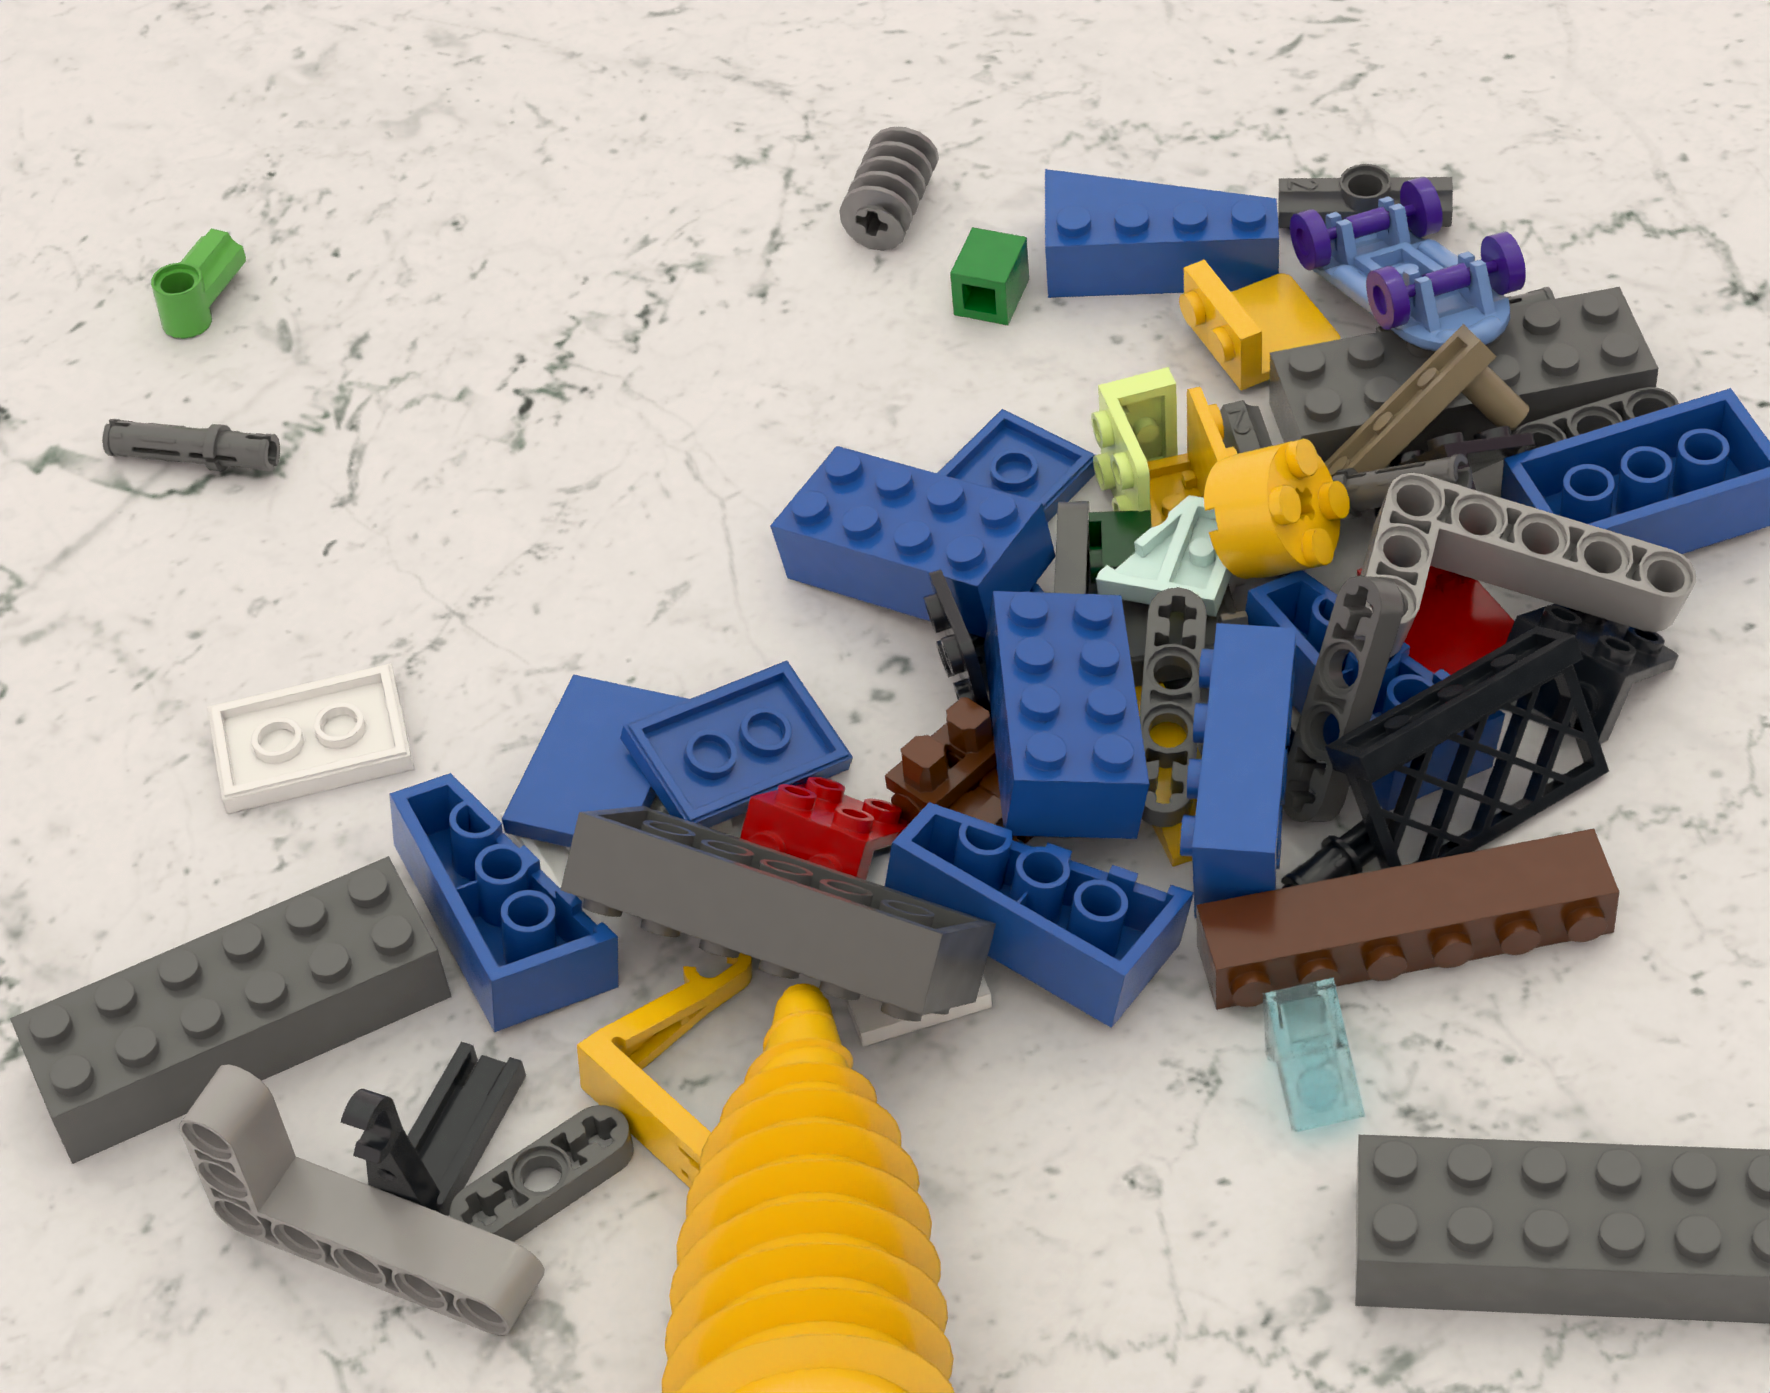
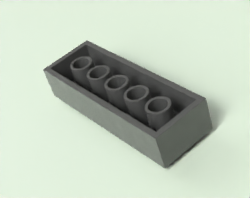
M1620 287L1510 307V321L1505 331L1493 342L1486 345L1497 356L1488 366L1529 406V412L1525 419L1515 429L1511 430L1512 435L1518 427L1526 423L1639 388H1656L1659 368ZM1386 330L1270 352L1269 404L1283 442L1303 438L1308 439L1314 445L1317 454L1325 462L1436 351L1417 347L1400 338L1392 330ZM1460 393L1399 454L1415 450H1424V453L1428 452L1427 441L1450 433L1463 432L1465 441L1474 440L1473 436L1475 434L1496 428V426Z
M645 806L579 812L560 889L561 891L584 898L582 907L590 912L611 917H621L622 913L625 912L642 918L640 927L648 932L667 937H679L681 932L701 939L699 948L708 953L728 958H737L740 953L760 959L759 969L763 972L789 979H797L799 974H803L820 980L819 990L828 995L848 1000H858L860 995L881 1001L880 1010L883 1013L894 1018L914 1022L921 1021L922 1015L930 1013L946 1015L949 1013L950 1008L976 1002L996 923Z
M387 856L14 1016L10 1020L52 1122L72 1164L187 1114L221 1065L229 1064L240 1067L262 1081L452 996L438 949L390 857Z
M1359 1134L1356 1178L1355 1306L1770 1324V1150Z

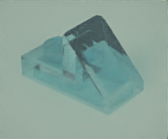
M1334 978L1322 979L1263 993L1265 1052L1267 1060L1275 1061L1277 1064L1291 1130L1300 1132L1365 1117Z

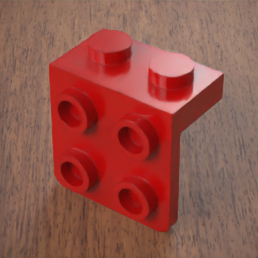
M1430 566L1420 608L1404 642L1410 646L1409 656L1429 671L1436 673L1438 670L1443 669L1452 675L1503 646L1507 641L1514 620L1478 580ZM1362 568L1357 570V576L1361 575Z
M809 777L806 784H781L777 790L751 796L740 838L866 880L874 851L891 846L896 837L909 825V822L900 818L902 809L893 803L872 798L865 799L862 802L844 795L845 786L836 781L822 777Z

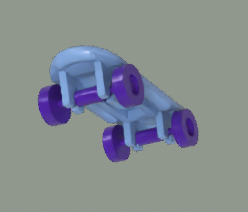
M1426 177L1408 180L1402 184L1400 190L1401 204L1394 205V199L1388 196L1378 199V208L1345 217L1343 220L1337 212L1326 214L1325 223L1320 214L1314 209L1292 215L1290 220L1291 241L1301 265L1308 271L1313 270L1372 314L1382 328L1386 330L1391 329L1403 340L1422 349L1437 351L1463 324L1485 345L1493 342L1505 331L1510 321L1509 299L1504 294L1521 290L1525 284L1526 268L1521 249L1515 238L1506 231L1486 236L1482 240L1481 260L1475 261V255L1469 251L1457 256L1437 241L1421 238L1438 233L1443 222L1439 196L1431 181Z

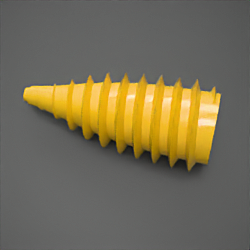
M806 983L795 984L783 992L782 997L777 1001L772 1025L764 1037L763 1053L749 1067L744 1083L730 1095L723 1107L720 1122L709 1134L702 1148L699 1172L694 1177L687 1194V1219L681 1227L676 1244L678 1267L672 1277L669 1294L672 1314L666 1327L665 1351L668 1361L662 1377V1393H955L952 1384L949 1382L952 1375L954 1358L950 1342L944 1334L948 1321L947 1303L938 1287L941 1278V1261L935 1246L930 1241L932 1220L928 1206L918 1193L920 1185L918 1169L911 1156L901 1147V1131L896 1120L886 1109L877 1104L876 1091L871 1082L862 1074L852 1069L854 1063L853 1056L841 1044L829 1000L814 985Z

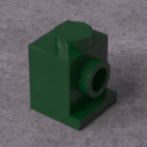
M1138 510L1089 512L1091 584H1097V575L1106 565L1115 570L1135 553L1134 542L1151 528V510L1141 512Z

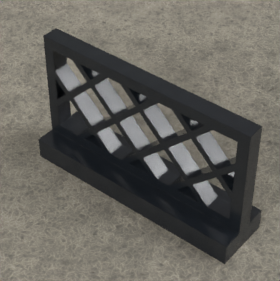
M1536 626L1325 746L1333 769L1346 774L1381 869L1402 865L1397 851L1406 826L1427 833L1420 856L1413 863L1473 852L1609 772L1573 664L1583 659L1575 635ZM1555 678L1560 697L1552 720L1532 713L1541 686ZM1517 700L1515 706L1510 704ZM1501 709L1511 713L1512 716L1499 750L1480 744L1479 741L1488 716ZM1529 720L1548 727L1536 764L1516 757ZM1463 730H1465V731H1464V734H1463V737L1457 735L1458 733H1460V732H1462ZM1566 734L1576 739L1584 763L1562 775L1552 771ZM1446 740H1450L1460 745L1447 781L1426 774L1435 747ZM1476 751L1496 758L1483 795L1463 788ZM1411 761L1410 767L1403 766ZM1512 765L1532 771L1526 792L1521 800L1512 805L1500 802ZM1395 770L1406 774V778L1394 811L1390 812L1380 807L1372 783ZM1423 781L1443 788L1430 826L1409 819ZM1462 795L1479 801L1480 805L1471 829L1459 836L1448 833L1447 830L1459 796ZM1497 809L1502 810L1499 813L1495 814ZM1385 818L1390 819V822H1389V825H1388V826H1387V823H1386V821H1385ZM1444 839L1449 841L1446 844L1442 845Z

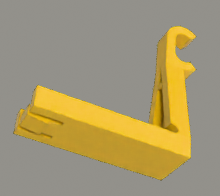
M740 953L737 958L727 957V964H732V966L712 978L701 976L697 972L696 967L683 966V985L597 1030L577 1044L581 1088L599 1105L610 1106L619 1110L628 1121L630 1133L689 1188L694 1177L699 1172L701 1151L711 1132L642 1069L708 1013L749 985L752 979V957Z

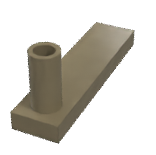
M1463 324L1324 463L1331 477L1335 476V472L1347 468H1353L1358 473L1384 469L1460 393L1496 427L1510 426L1511 430L1515 429L1525 419L1529 412V406L1488 366L1497 356Z

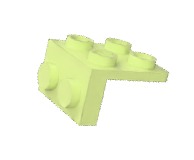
M1169 367L1098 385L1099 411L1091 414V422L1095 439L1101 448V454L1093 456V465L1101 490L1110 489L1114 496L1112 498L1113 511L1138 510L1141 512L1151 510L1150 472L1147 462L1178 455L1176 382Z

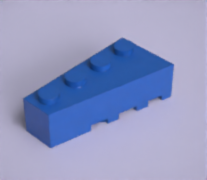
M1045 169V254L1048 298L1184 293L1183 268L1202 260L1208 263L1229 291L1238 290L1279 274L1277 198Z
M1303 570L1293 572L1248 590L1245 608L1248 616V625L1296 628V673L1293 706L1300 714L1302 713L1337 597L1336 593ZM1404 642L1400 651L1389 658L1370 721L1445 679L1450 674L1443 669L1438 670L1436 673L1429 671L1409 656L1410 646ZM1351 651L1346 655L1342 664L1343 679L1349 687L1355 682L1359 670L1358 660ZM1498 710L1488 716L1479 741L1480 744L1497 750L1505 718L1504 712ZM1333 714L1327 717L1323 727V736L1327 745L1339 738V723ZM1463 730L1462 732L1458 733L1457 735L1463 737V734H1464V731H1465V730ZM1446 740L1437 745L1433 751L1426 774L1447 781L1460 744ZM1476 751L1466 778L1492 768L1495 757ZM1411 761L1403 766L1410 767ZM1394 770L1372 783L1382 809L1390 811L1395 808L1406 774ZM1423 781L1417 799L1442 788Z
M1217 623L1214 649L1202 648L1199 688H1208L1209 696L1208 704H1195L1193 743H1203L1202 759H1189L1187 773V799H1197L1195 816L1183 815L1180 839V855L1192 857L1194 918H1197L1196 905L1276 890V869H1280L1282 815L1287 784L1288 749H1286V746H1290L1296 673V628Z
M451 773L389 793L394 846L494 1032L619 987L618 936L604 922L597 925L582 910V901L576 895L561 891V888L540 869V860L525 845L519 848L502 832V823Z
M930 802L892 842L885 880V887L996 923L988 953L990 958L1110 1028L1114 1026L1180 945L1194 892L1174 885H1170L1166 893L1137 883L1139 873L1115 865L1111 866L1108 873L1072 861L1071 850L1051 843H1047L1046 847H1031L1012 840V830Z

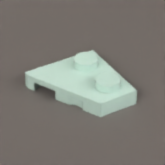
M1187 496L1168 513L1167 519L1162 524L1151 527L1134 542L1135 553L1114 570L1106 565L1099 571L1096 578L1098 594L1121 595L1122 600L1150 605L1151 600L1159 592L1168 588L1180 587L1191 590L1200 596L1205 604L1207 615L1216 617L1232 573L1219 559L1210 539L1209 532L1218 530L1215 509L1205 511L1203 497Z

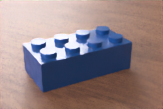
M1729 388L1506 457L1503 460L1500 498L1684 554L1770 526V441L1733 390Z
M836 446L770 525L788 579L930 621L923 597L934 594L928 573L941 569L968 633L983 638L986 637L993 591L1029 592L1056 556L1042 502Z
M993 591L984 652L1003 828L1012 830V836L1137 839L1149 788V778L1121 595Z

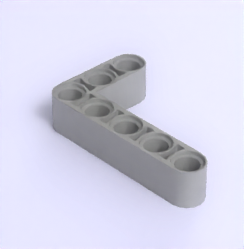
M1418 473L1402 474L1392 481L1374 522L1360 575L1388 578L1398 586L1402 594L1404 605L1402 619L1390 657L1400 651L1418 613L1430 566L1650 632L1665 630L1673 624L1696 583V571L1692 563L1684 555L1672 549ZM1366 600L1365 607L1369 608L1373 613L1374 606L1370 605ZM1354 635L1355 639L1365 640V636Z
M229 1064L221 1065L179 1124L181 1135L211 1207L223 1222L246 1236L494 1335H506L510 1332L544 1276L545 1269L540 1260L526 1248L513 1241L296 1157L269 1088L260 1079L240 1067Z

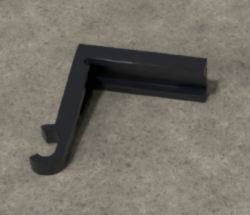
M461 1041L408 1136L402 1127L391 1097L367 1089L356 1091L348 1101L340 1123L364 1130L361 1138L355 1144L353 1156L366 1160L368 1185L449 1216L450 1206L454 1197L466 1186L526 1077L525 1069L521 1060L509 1057L507 1063L481 1055L478 1060L474 1046Z

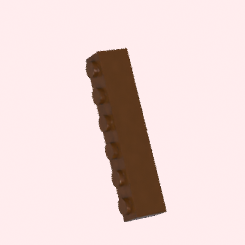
M1593 828L1196 905L1197 947L1216 1010L1234 1006L1253 1007L1270 999L1301 993L1320 994L1337 986L1368 980L1387 981L1404 973L1429 968H1454L1471 960L1496 955H1521L1538 947L1568 941H1591L1601 935L1614 933L1620 892Z

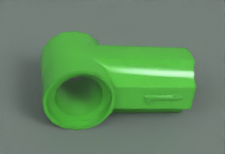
M211 228L205 236H201L181 262L163 266L154 273L151 279V286L162 329L167 335L174 338H191L202 334L209 328L212 322L211 304L246 262L243 246L236 243L228 232Z

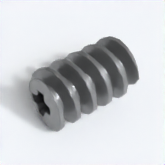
M889 127L880 130L872 137L861 165L857 169L854 180L851 182L839 210L840 220L844 229L857 243L869 249L884 251L893 249L903 242L906 234L905 231L909 229L919 201L924 195L926 186L929 184L939 160L938 150L928 137L919 131L907 127Z

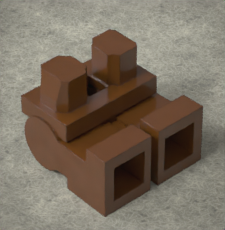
M961 697L946 710L947 723L931 736H915L900 749L902 761L885 775L887 789L895 793L891 797V803L902 809L900 818L909 823L930 802L1003 827L991 717L988 710L967 697ZM1012 836V840L1017 841L1018 838L1026 844L1034 836Z

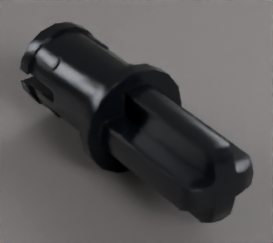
M1385 818V821H1386L1387 826H1388V825H1389V822H1390V819ZM1363 820L1341 837L1335 835L1326 837L1321 842V849L1314 856L1281 879V883L1284 884L1282 888L1363 873L1362 867L1376 857Z

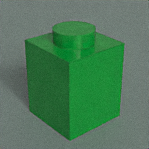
M975 227L971 228L950 272L953 313L955 316L1009 325L1029 281L1027 237Z

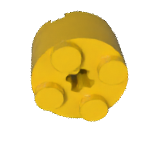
M1304 438L1235 454L1217 461L1210 470L1204 490L1205 511L1215 509L1218 530L1209 532L1212 546L1223 565L1233 575L1243 579L1267 578L1330 564L1339 540L1340 519L1347 517L1350 509L1349 496L1345 486L1339 481H1333L1328 468L1317 454L1314 445Z

